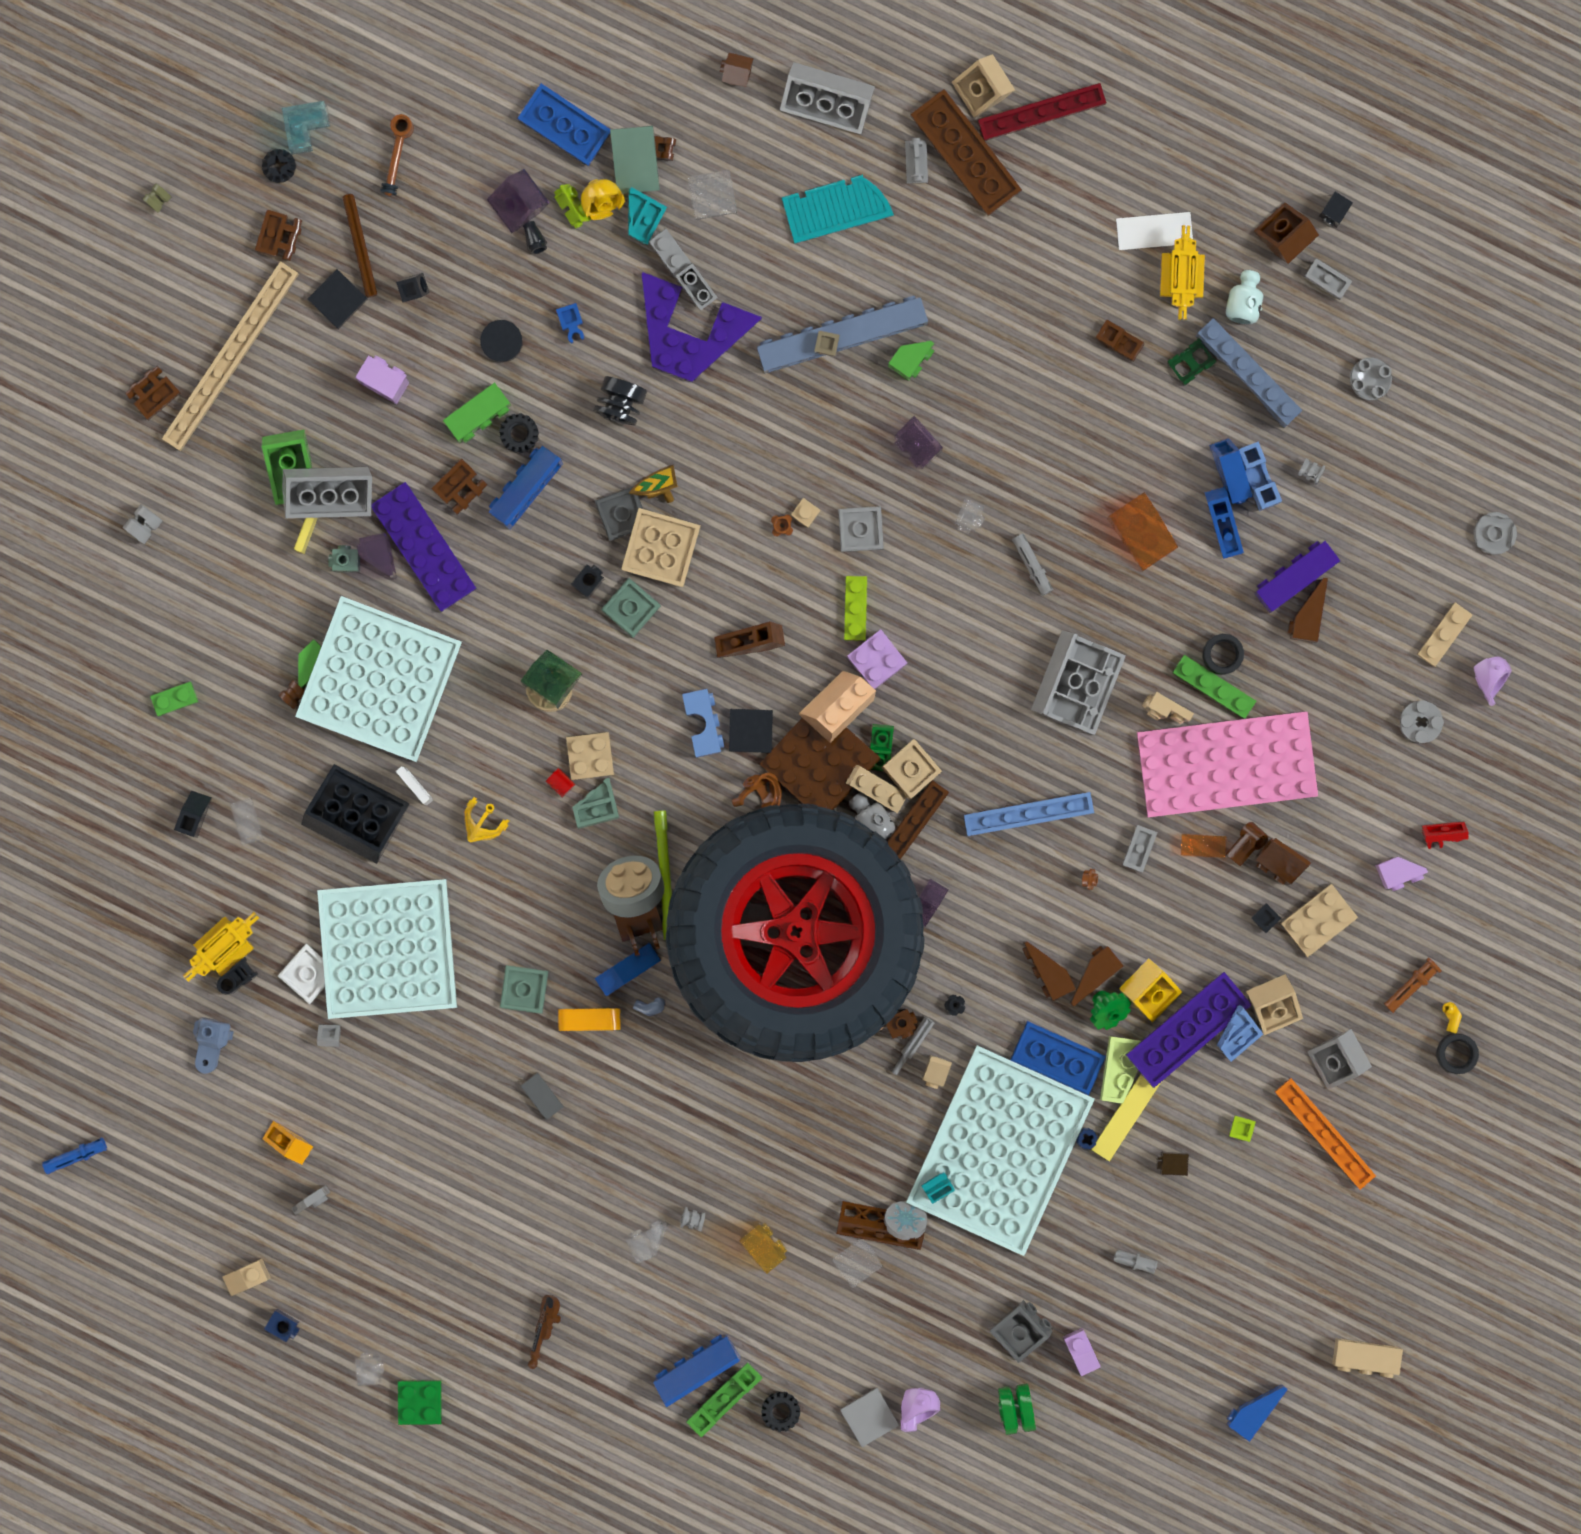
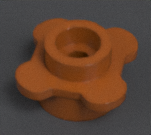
M788 514L780 517L773 516L771 518L774 527L772 534L776 537L781 534L790 536L793 533L791 528L792 517Z
M1095 869L1085 870L1082 877V886L1087 887L1088 890H1093L1094 886H1097L1098 874H1096Z

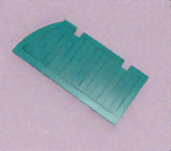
M863 174L852 177V184L847 186L845 180L806 190V197L801 199L799 193L781 197L794 244L892 217L894 214L883 193L872 182L864 178Z

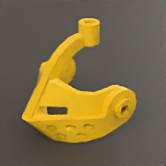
M473 797L472 800L470 799L464 812L469 842L494 839L507 829L510 822L508 819H503L496 830L480 828L487 816L493 813V804L486 805L485 813L476 825L471 818V812L478 801H476V797Z

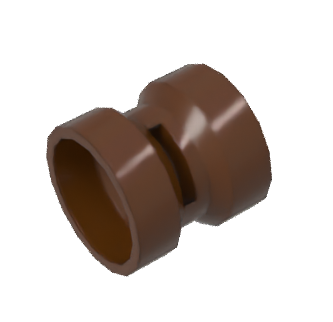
M292 680L288 684L287 690H282L278 696L292 709H295L298 706V701L302 699L305 690Z

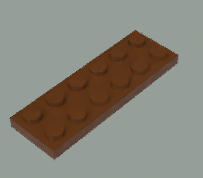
M945 89L910 114V117L987 216H990L1022 191Z

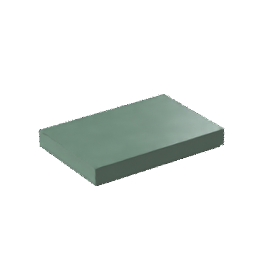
M653 125L611 129L616 185L622 194L629 193L631 187L640 192L660 190Z

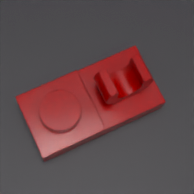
M1465 822L1422 825V834L1428 849H1431L1432 842H1438L1439 848H1442L1443 841L1460 842L1461 840L1469 839V832Z

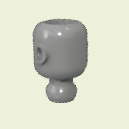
M863 793L857 794L848 801L850 808L858 814L855 820L866 825L872 831H876L884 839L895 831V824L890 818V813H887L880 803L870 805L868 797Z

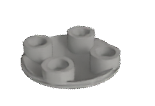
M1377 358L1360 360L1354 365L1350 373V384L1353 391L1359 397L1366 400H1376L1383 397L1389 391L1392 384L1391 368Z

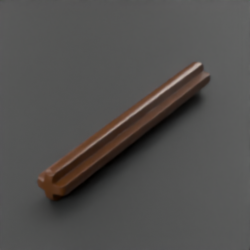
M346 194L342 198L367 298L377 296V289L355 197L353 194Z

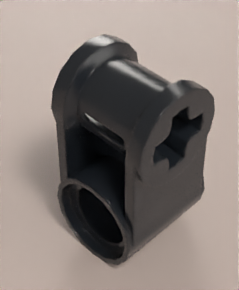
M245 957L218 979L217 989L222 994L231 995L258 976V973L252 970ZM226 979H230L233 983L230 991H225L222 988V983Z

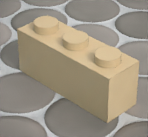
M1336 1338L1332 1364L1338 1366L1337 1370L1350 1372L1352 1368L1359 1369L1361 1374L1372 1375L1373 1371L1380 1372L1382 1377L1393 1378V1374L1400 1375L1403 1349L1395 1346Z

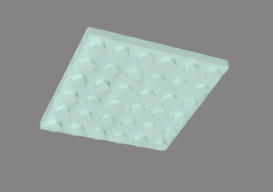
M341 596L295 717L417 762L462 642Z
M447 879L317 890L328 1019L457 1008Z

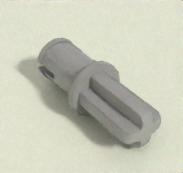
M1117 1250L1114 1255L1115 1262L1130 1266L1132 1270L1139 1269L1154 1274L1157 1268L1158 1261L1141 1257L1139 1253L1134 1255Z

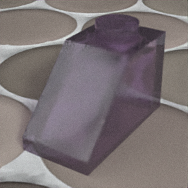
M929 879L919 895L923 909V925L925 927L948 892L947 888L932 879Z

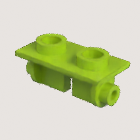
M570 184L560 185V188L554 191V198L561 209L564 210L568 206L570 208L564 214L571 226L577 229L583 225L582 222L591 221L590 216L586 217L578 198V192Z

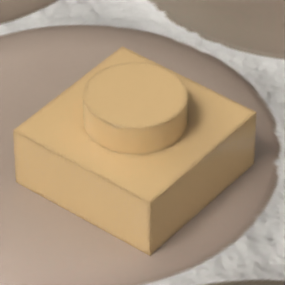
M803 498L791 516L809 528L821 510Z

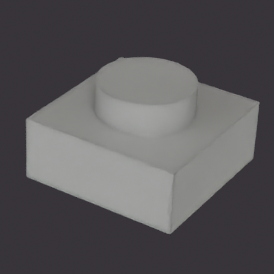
M319 1025L317 1046L339 1047L340 1025Z

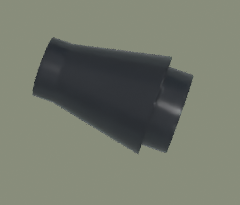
M535 221L525 223L523 228L527 250L533 255L544 252L547 249V241L536 226Z

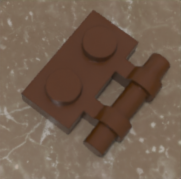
M267 210L255 251L277 257L278 250L280 249L284 251L282 259L291 261L292 254H295L297 248L295 247L298 235L300 236L302 231L300 228L302 220L294 218L293 224L289 225L286 224L288 220L287 215ZM284 231L290 233L287 244L281 242Z
M158 366L152 370L149 369L144 373L145 376L141 380L131 384V388L125 392L129 399L133 398L136 394L139 396V399L133 404L148 421L181 394L167 376L160 381L157 379V376L163 372ZM152 382L155 386L144 393L142 389Z
M461 459L431 489L446 504L454 499L457 504L452 510L458 515L463 509L466 510L469 507L468 504L476 496L479 497L483 493L482 490L488 484L483 479L475 484L472 479L477 473ZM467 485L471 490L461 498L458 493Z

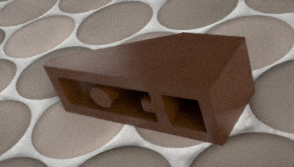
M1328 578L1320 580L1294 616L1293 621H1289L1287 633L1291 634L1290 639L1311 643L1318 642Z
M771 621L714 637L717 658L763 652L785 646L782 625Z
M1099 946L1091 953L1093 957L1089 959L1070 1001L1073 1007L1124 967L1108 946L1104 948Z

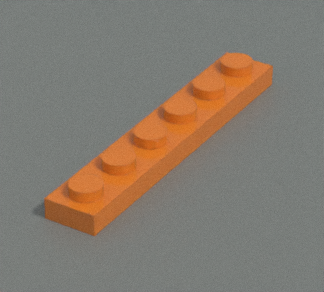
M1289 1078L1274 1091L1359 1190L1376 1177L1374 1172L1292 1078Z

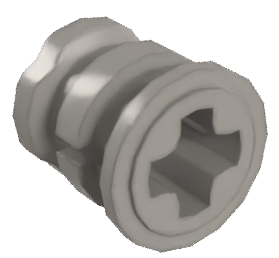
M1306 458L1298 475L1305 476L1309 481L1310 479L1314 480V485H1317L1326 466L1319 467L1317 466L1318 463H1311Z
M685 1207L681 1217L680 1228H683L685 1225L688 1226V1229L697 1228L698 1231H701L705 1213L699 1214L696 1210L691 1212L688 1211V1207Z

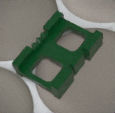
M1200 338L1190 344L1179 355L1177 354L1167 361V364L1182 382L1183 386L1194 380L1195 376L1204 369L1207 370L1217 363L1202 344ZM1199 348L1203 349L1208 356V359L1202 364H1198L1192 356ZM1181 361H1185L1191 369V372L1184 377L1180 376L1175 369V366Z

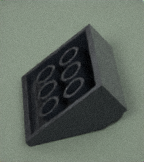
M334 764L304 812L301 825L377 864L410 803Z

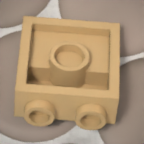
M1158 692L1153 695L1149 694L1142 704V707L1148 711L1147 715L1157 721L1163 720L1171 714L1170 719L1181 724L1189 722L1194 715L1191 711Z

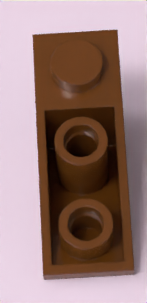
M1028 941L1024 942L1025 947L1022 950L1027 960L1032 959L1034 963L1032 971L1037 979L1041 978L1044 984L1041 989L1046 998L1050 997L1054 1001L1076 990L1065 968Z

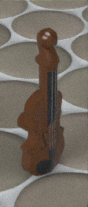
M545 1295L542 1298L540 1317L535 1329L536 1335L530 1352L531 1360L528 1362L530 1369H535L538 1365L542 1342L550 1338L551 1330L553 1329L552 1324H558L561 1320L560 1315H557L560 1309V1302L554 1295Z

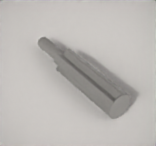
M924 1016V1019L901 1053L903 1055L892 1070L894 1075L898 1074L908 1058H912L935 1024L930 1018Z

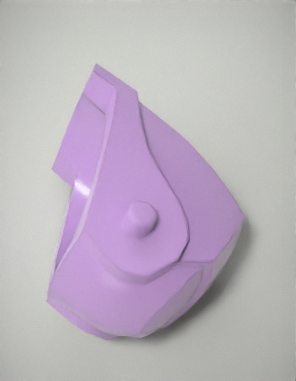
M1502 657L1486 658L1474 666L1475 679L1490 706L1496 704L1493 698L1507 681L1512 671L1510 665Z
M911 1388L905 1391L901 1405V1430L904 1432L917 1431L918 1424L940 1411V1400L934 1391L924 1388Z

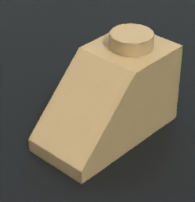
M930 1055L922 1080L926 1081L925 1085L938 1089L939 1085L944 1086L952 1062Z
M263 1259L223 1276L231 1296L271 1278Z

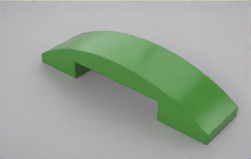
M747 1362L686 1423L702 1437L763 1377Z

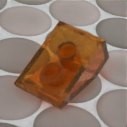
M1145 492L1107 518L1142 571L1178 548Z

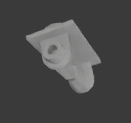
M913 138L912 141H905L907 184L928 183L926 140Z

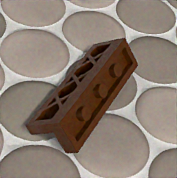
M842 1201L836 1234L921 1250L924 1233L919 1238L915 1239L914 1237L910 1238V1240L898 1239L891 1235L884 1224L887 1209ZM845 1209L854 1210L858 1215L854 1217L846 1216ZM869 1214H874L879 1219H877L876 1221L869 1220L866 1216Z

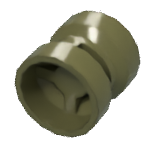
M155 183L152 191L146 194L142 200L159 213L162 205L168 202L172 196Z

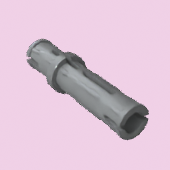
M1024 533L1013 538L1012 541L1029 570V577L1031 580H1034L1041 596L1052 592L1054 589L1045 575L1046 571L1040 566Z

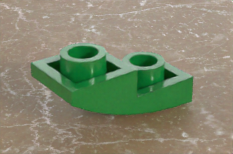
M873 724L870 749L881 759L871 770L884 771L882 766L891 759L894 726Z

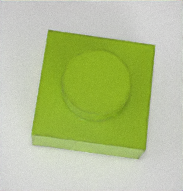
M1234 1115L1229 1136L1250 1142L1256 1121Z

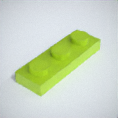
M846 576L845 641H866L867 576Z

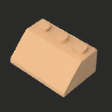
M842 671L799 715L825 739L832 742L874 701L876 690L860 676Z

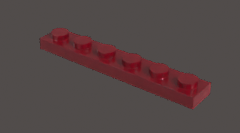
M1101 83L979 119L978 124L983 140L988 141L1106 105L1107 102Z

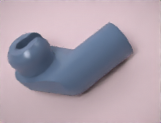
M658 997L655 998L654 1002L646 1004L637 999L633 1009L647 1016H653L664 1010L665 1000Z

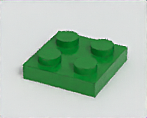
M442 1380L398 1381V1425L442 1424Z

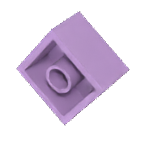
M376 355L374 358L367 357L355 377L360 384L396 405L409 384V381L406 379L407 375L404 374L405 372L395 366L392 369L389 368L386 361Z
M879 630L847 655L848 660L874 689L878 688L907 665L906 660L882 630Z

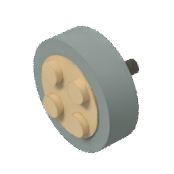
M627 856L615 860L601 872L597 882L604 907L610 913L620 917H635L647 913L661 901L665 890L659 867L654 861L643 856Z

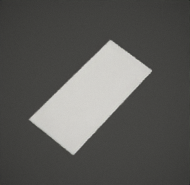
M1190 212L1116 219L1119 250L1172 246L1176 239L1181 238L1182 225L1191 226L1190 238L1193 239Z

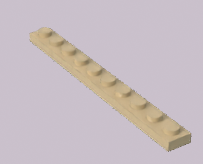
M280 261L162 439L179 451L183 449L299 273Z

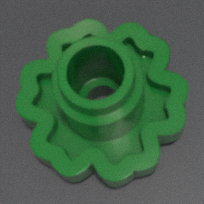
M1099 991L1092 999L1094 1008L1091 1010L1092 1016L1090 1021L1098 1030L1103 1027L1105 1030L1116 1027L1119 1021L1126 1019L1130 1013L1129 1006L1131 1001L1124 993L1117 995L1115 992Z

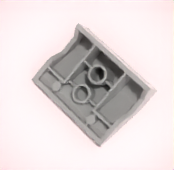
M1062 630L1031 710L1095 735L1126 655L1088 641L1077 634Z

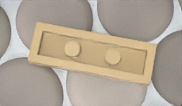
M1455 602L1417 655L1433 667H1436L1472 617V614Z
M859 765L855 766L846 784L897 814L907 798L901 790Z

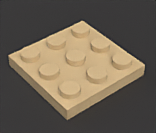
M638 508L621 570L683 587L701 525Z

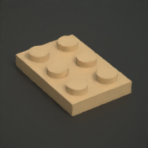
M1330 884L1280 924L1305 956L1309 957L1358 917L1335 887Z

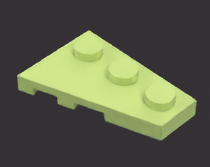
M1109 1036L1100 1100L1116 1103L1124 1102L1138 1071L1125 1054L1141 1042L1140 1040Z

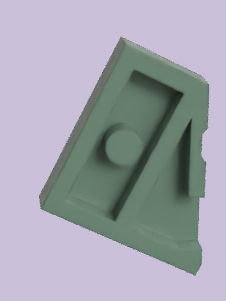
M609 778L603 780L602 784L589 792L583 800H580L572 807L578 829L619 819Z

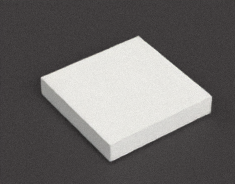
M401 766L396 770L397 774L424 805H428L433 801V798L407 768Z
M305 944L279 973L278 977L307 1003L311 1004L325 988L323 958L308 944Z

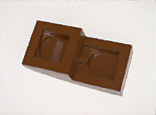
M1109 320L1105 321L1096 336V339L1132 362L1135 361L1145 345L1143 341L1127 333L1125 329Z

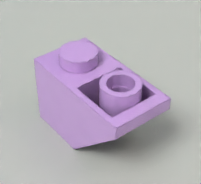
M1394 857L1375 865L1385 889L1391 888L1392 891L1403 888V883L1411 880L1414 883L1424 879L1423 874L1428 873L1426 868L1400 857Z

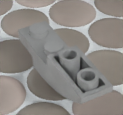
M666 228L648 241L700 311L718 298Z

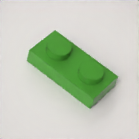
M192 682L150 696L158 717L199 702Z

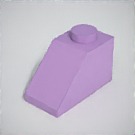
M1083 1328L1063 1336L1081 1376L1100 1368V1364Z

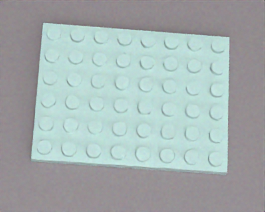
M977 1045L906 1203L1024 1256L1094 1102V1098ZM944 1171L955 1191L932 1204L921 1185Z

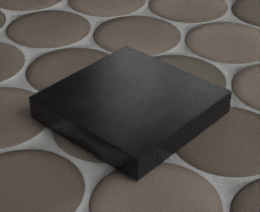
M338 269L308 298V301L338 330L368 300Z
M730 709L729 752L771 753L773 710Z

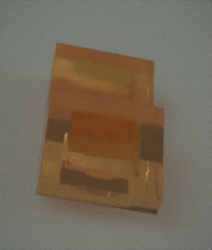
M1182 834L1181 856L1226 858L1227 837Z

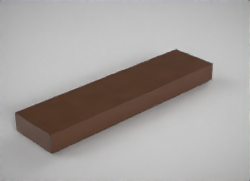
M933 780L887 841V844L893 849L900 860L949 794L946 789Z

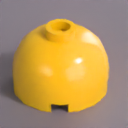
M607 179L590 181L581 194L582 209L586 217L590 216L591 220H602L613 215L611 211L616 207L619 210L625 202L619 187Z

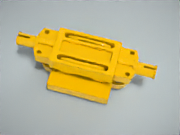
M1182 225L1181 238L1174 241L1172 253L1161 254L1160 297H1172V305L1178 307V320H1182V312L1183 320H1187V308L1194 305V298H1203L1205 255H1200L1196 251V240L1190 238L1191 226Z
M253 912L245 920L237 917L233 922L226 916L222 918L193 944L197 949V954L190 959L192 968L183 974V977L189 982L197 974L206 976L212 970H216L220 976L227 973L254 949L247 938L253 934L250 926L260 919L259 916Z

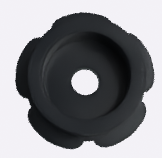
M950 995L944 1004L945 1009L952 1016L962 1014L966 1008L964 1006V998L957 995Z

